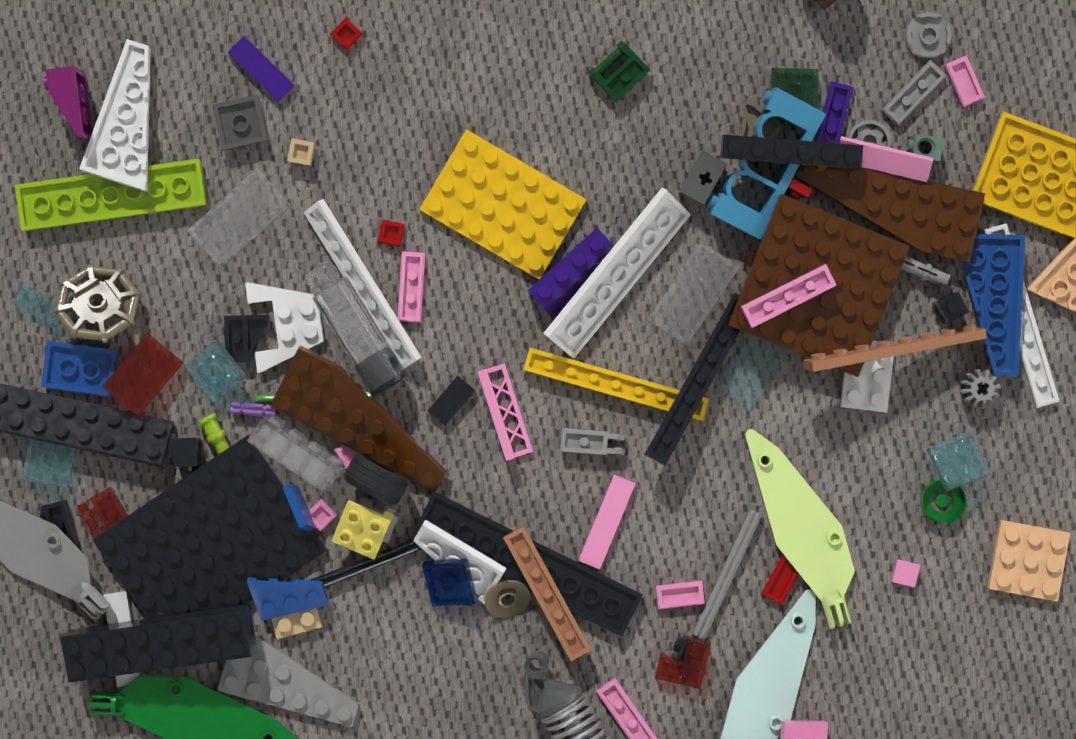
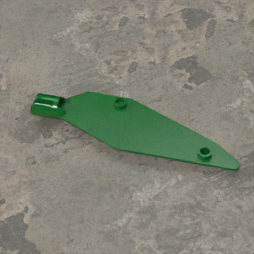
M140 675L119 692H89V697L111 698V700H90L89 707L110 709L88 710L89 715L118 716L165 739H265L264 736L266 734H270L273 739H299L278 720L188 677Z

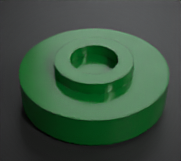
M936 479L928 483L923 489L920 504L925 515L931 520L939 523H950L957 520L963 514L966 508V495L963 488L955 481ZM939 489H946L953 496V505L945 512L936 511L931 505V496ZM943 493L938 494L935 497L936 505L942 508L946 507L949 504V497Z

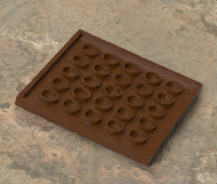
M779 194L728 326L808 358H811V355L816 353L831 355L833 350L837 349L852 351L858 345H869L871 347L910 246ZM824 264L827 265L836 286L750 328L740 306ZM864 362L836 367L835 369L859 377Z

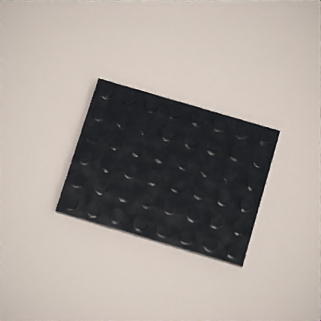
M249 434L93 539L97 548L147 619L248 604L253 601L247 584L248 577L261 581H269V578L282 581L327 551L326 546L314 529L307 531L299 528L283 491V483Z

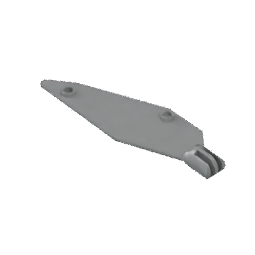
M0 501V561L12 573L74 600L93 621H97L111 604L91 584L88 558L55 524Z

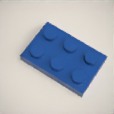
M47 341L41 387L113 396L119 350Z

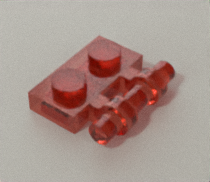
M112 487L90 498L94 506L93 508L89 509L85 502L77 506L81 513L79 515L80 518L87 523L92 532L90 533L92 539L128 516ZM97 513L104 524L102 527H99L93 517Z

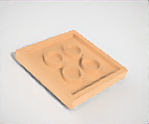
M999 520L987 588L1058 602L1070 533Z

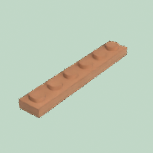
M522 526L504 536L503 539L570 661L591 651L586 638L525 527Z

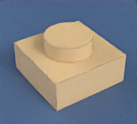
M291 138L287 162L311 166L315 143Z

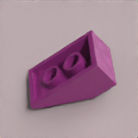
M75 66L46 69V76L44 77L46 91H49V94L78 137L89 142L93 129L85 73Z

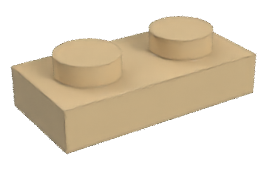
M318 608L272 618L277 639L323 627Z

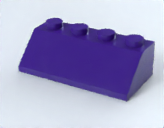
M597 227L528 290L529 294L554 320L614 245Z

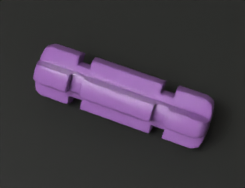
M232 402L230 406L231 414L235 415L243 413V415L263 417L265 415V417H275L277 409L268 404L264 406V404Z

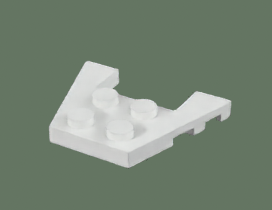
M249 282L245 283L248 304L272 301L279 347L278 349L255 352L257 373L264 372L294 357L300 345L310 349L324 342L318 295Z

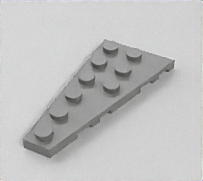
M256 634L258 650L252 657L226 660L218 691L345 726H354L359 707L358 702L337 688H334L322 678L262 640Z

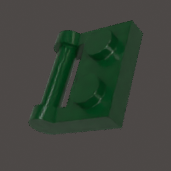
M623 41L616 45L617 48L601 64L588 72L589 76L616 103L650 72V69ZM625 55L628 59L605 80L601 75L621 56Z

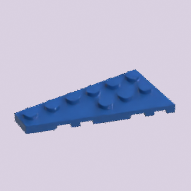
M976 234L970 261H961L980 327L986 329L987 338L984 340L994 375L1019 376L1025 235Z

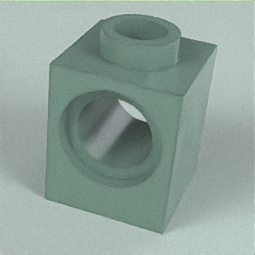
M915 134L911 140L908 139L906 152L933 158V164L941 161L944 138ZM920 143L928 146V154H922L919 151Z

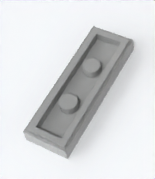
M929 60L889 101L881 112L898 127L947 75Z

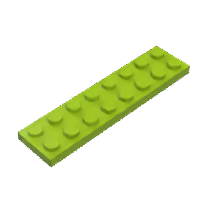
M201 159L148 166L147 192L92 174L15 185L20 228L23 232L207 206Z

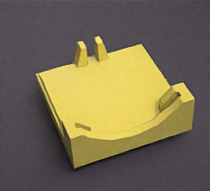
M348 500L332 542L375 560L394 514L388 511L380 514Z

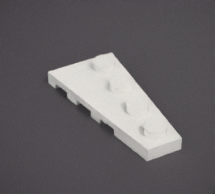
M427 520L424 521L413 540L435 561L440 560L444 565L466 564L469 576H459V578L465 582L466 585H463L464 587L469 586L468 590L472 589L479 595L478 599L483 604H485L484 600L487 592L494 585H497L506 570L504 566Z

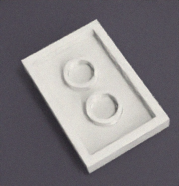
M873 341L871 347L877 346L876 343L879 341ZM894 356L864 362L859 377L844 372L840 407L887 413Z

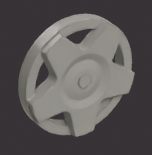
M862 121L849 132L848 138L852 139L857 129L858 137L854 138L855 140L891 148L889 131L883 124L877 121ZM867 125H874L877 128L870 130ZM884 135L886 136L887 145L881 141Z

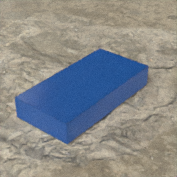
M291 483L283 486V491L299 528L307 531L316 528L299 486Z

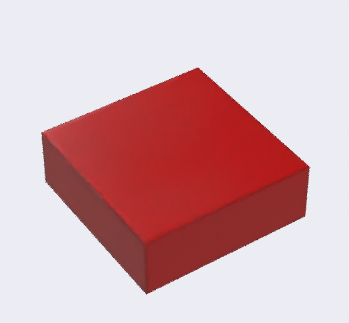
M346 17L330 33V36L347 51L363 35Z
M382 219L377 242L401 247L405 224Z

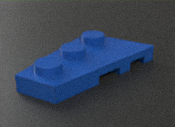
M251 577L247 579V584L261 621L329 605L323 581L293 580L292 582H282L269 578V581H261Z

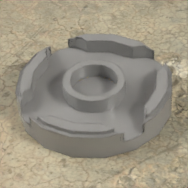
M926 12L917 15L909 22L904 38L906 46L912 54L922 59H933L943 54L949 47L952 32L949 23L941 15Z

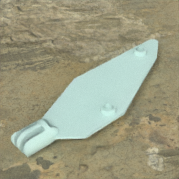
M812 589L805 590L736 679L720 739H777L781 733V720H791L816 625V594ZM799 616L800 622L795 624L794 619Z

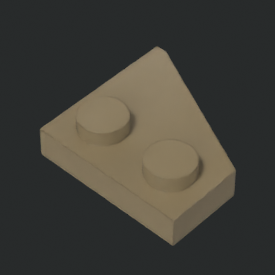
M748 98L745 103L739 136L754 137V123L760 115L766 113L751 98ZM773 116L768 118L763 123V137L775 138L784 125Z

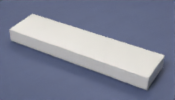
M128 591L103 595L111 604L106 610L108 624L133 621ZM134 673L115 676L117 687L127 686L141 674Z

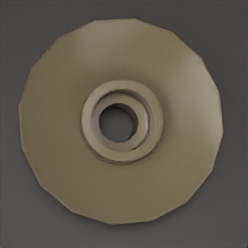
M507 580L494 585L487 592L484 601L486 609L490 614L500 618H509L523 612L529 605L531 596L525 584L519 581Z

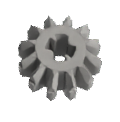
M976 369L974 375L972 373L966 374L969 381L961 380V384L965 385L966 389H961L960 393H967L963 401L969 402L971 400L970 406L972 408L979 405L981 409H985L986 403L989 405L994 404L991 397L999 398L1000 396L994 392L995 389L1001 388L1000 384H993L997 377L991 376L989 378L990 371L988 370L982 373L980 369ZM977 385L984 386L982 388L983 393L976 392L979 389Z

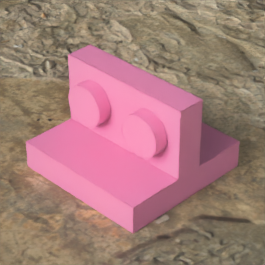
M781 720L780 739H827L828 722Z

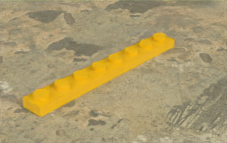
M529 348L523 369L665 411H669L680 391L534 348ZM703 397L692 418L703 421L709 398Z

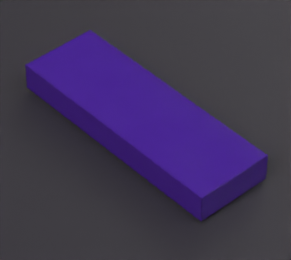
M245 36L228 51L278 102L295 86Z
M833 81L830 82L823 112L826 115L818 128L815 142H840L853 91L852 86Z

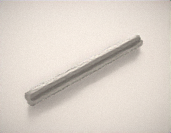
M754 510L749 511L693 634L697 638L703 640L706 638L761 519V514Z

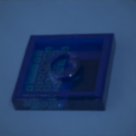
M467 559L423 562L422 569L432 606L476 604L478 599Z

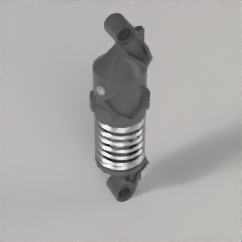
M542 651L533 652L524 664L525 676L521 677L519 681L526 691L528 709L535 712L542 723L547 724L546 730L552 731L551 738L611 739L610 736H604L606 729H597L600 727L601 721L591 723L596 719L595 713L587 715L591 711L592 706L580 709L587 703V699L583 698L584 693L581 687L549 678L548 656ZM532 660L540 661L542 668L534 667ZM560 720L561 723L551 727L553 723ZM561 728L565 729L562 733L556 734Z

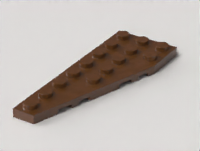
M800 164L797 168L796 178L823 192L863 218L912 245L917 250L959 261H970L985 193L931 181L924 182L865 167L854 169Z
M300 345L270 406L432 492H436L447 470L427 451L425 452L415 442L416 440L410 434L408 435L400 427V424L375 399L372 400L363 391V387L358 382L355 383L347 375L348 372L343 367Z

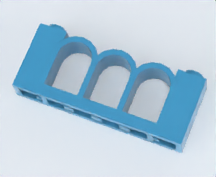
M772 88L771 91L767 90L762 99V103H764L762 110L766 111V113L760 115L755 121L753 136L763 137V123L773 116L800 129L802 132L797 140L812 141L826 114L779 88ZM738 160V166L741 170L734 171L726 177L722 186L723 193L718 192L716 196H712L707 204L709 208L707 213L760 240L779 194L784 195L800 164L785 163L775 183L750 170L747 160ZM745 175L771 188L760 212L738 202L733 197L731 186L737 177Z

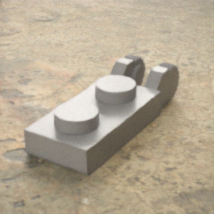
M562 428L560 451L607 455V453L625 455V449L618 447L607 448L608 439L626 440V435L608 433V431Z

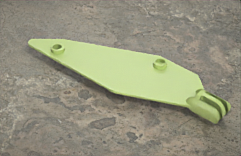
M747 430L745 437L776 546L822 602L829 629H834L835 623L837 627L844 626V621L847 625L851 624L844 595L855 569L842 525L782 451L755 430ZM763 456L768 460L766 465L761 463Z

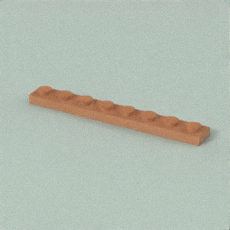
M976 324L962 326V330L955 331V328L941 330V334L936 335L933 332L919 334L920 338L912 339L911 336L900 337L898 342L891 343L889 340L879 341L876 343L877 346L873 347L858 345L852 351L837 349L833 350L831 355L816 353L812 354L810 359L803 360L804 369L815 372L986 339V329L977 328Z

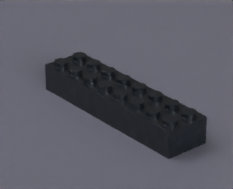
M250 604L71 629L60 636L69 683L252 657L258 650Z

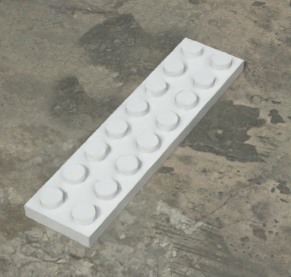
M661 188L543 334L574 359L691 214L666 189Z

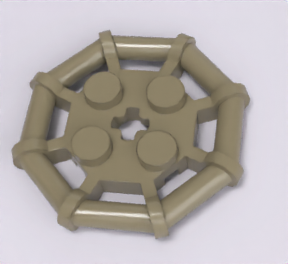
M89 264L87 268L60 282L61 288L53 314L59 318L70 333L69 336L71 338H84L106 343L108 339L129 326L133 327L136 323L134 319L142 294L140 290L135 288L122 268L111 269ZM95 276L108 277L110 279L102 282L99 279H95ZM88 277L90 278V280L86 281L85 283L81 284L80 286H78V287L75 286V285L79 284L80 282H82L83 280L87 279ZM120 282L127 292L120 293L115 286L116 283ZM69 292L74 293L75 297L72 303L66 304ZM94 299H103L100 306H92ZM129 300L125 314L121 312L122 301ZM75 312L79 318L76 324H74L67 313ZM115 318L121 319V321L105 330V324ZM85 324H89L92 327L99 326L100 331L82 328Z

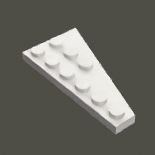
M127 39L79 169L83 172L147 192L151 48Z

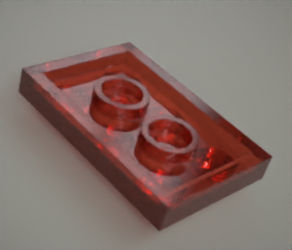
M146 333L101 387L139 417L184 362L149 333Z

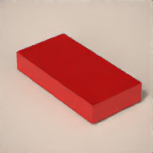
M783 553L761 591L762 595L780 605L783 604L799 574Z

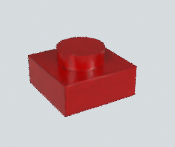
M793 178L786 189L788 190L787 195L797 200L800 197L808 198L812 191L810 187Z

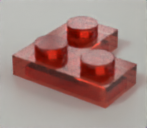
M688 637L689 641L686 645L683 659L679 660L672 656L660 654L655 679L701 689L711 642Z

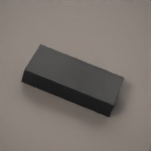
M457 375L428 409V412L446 426L475 392V389Z

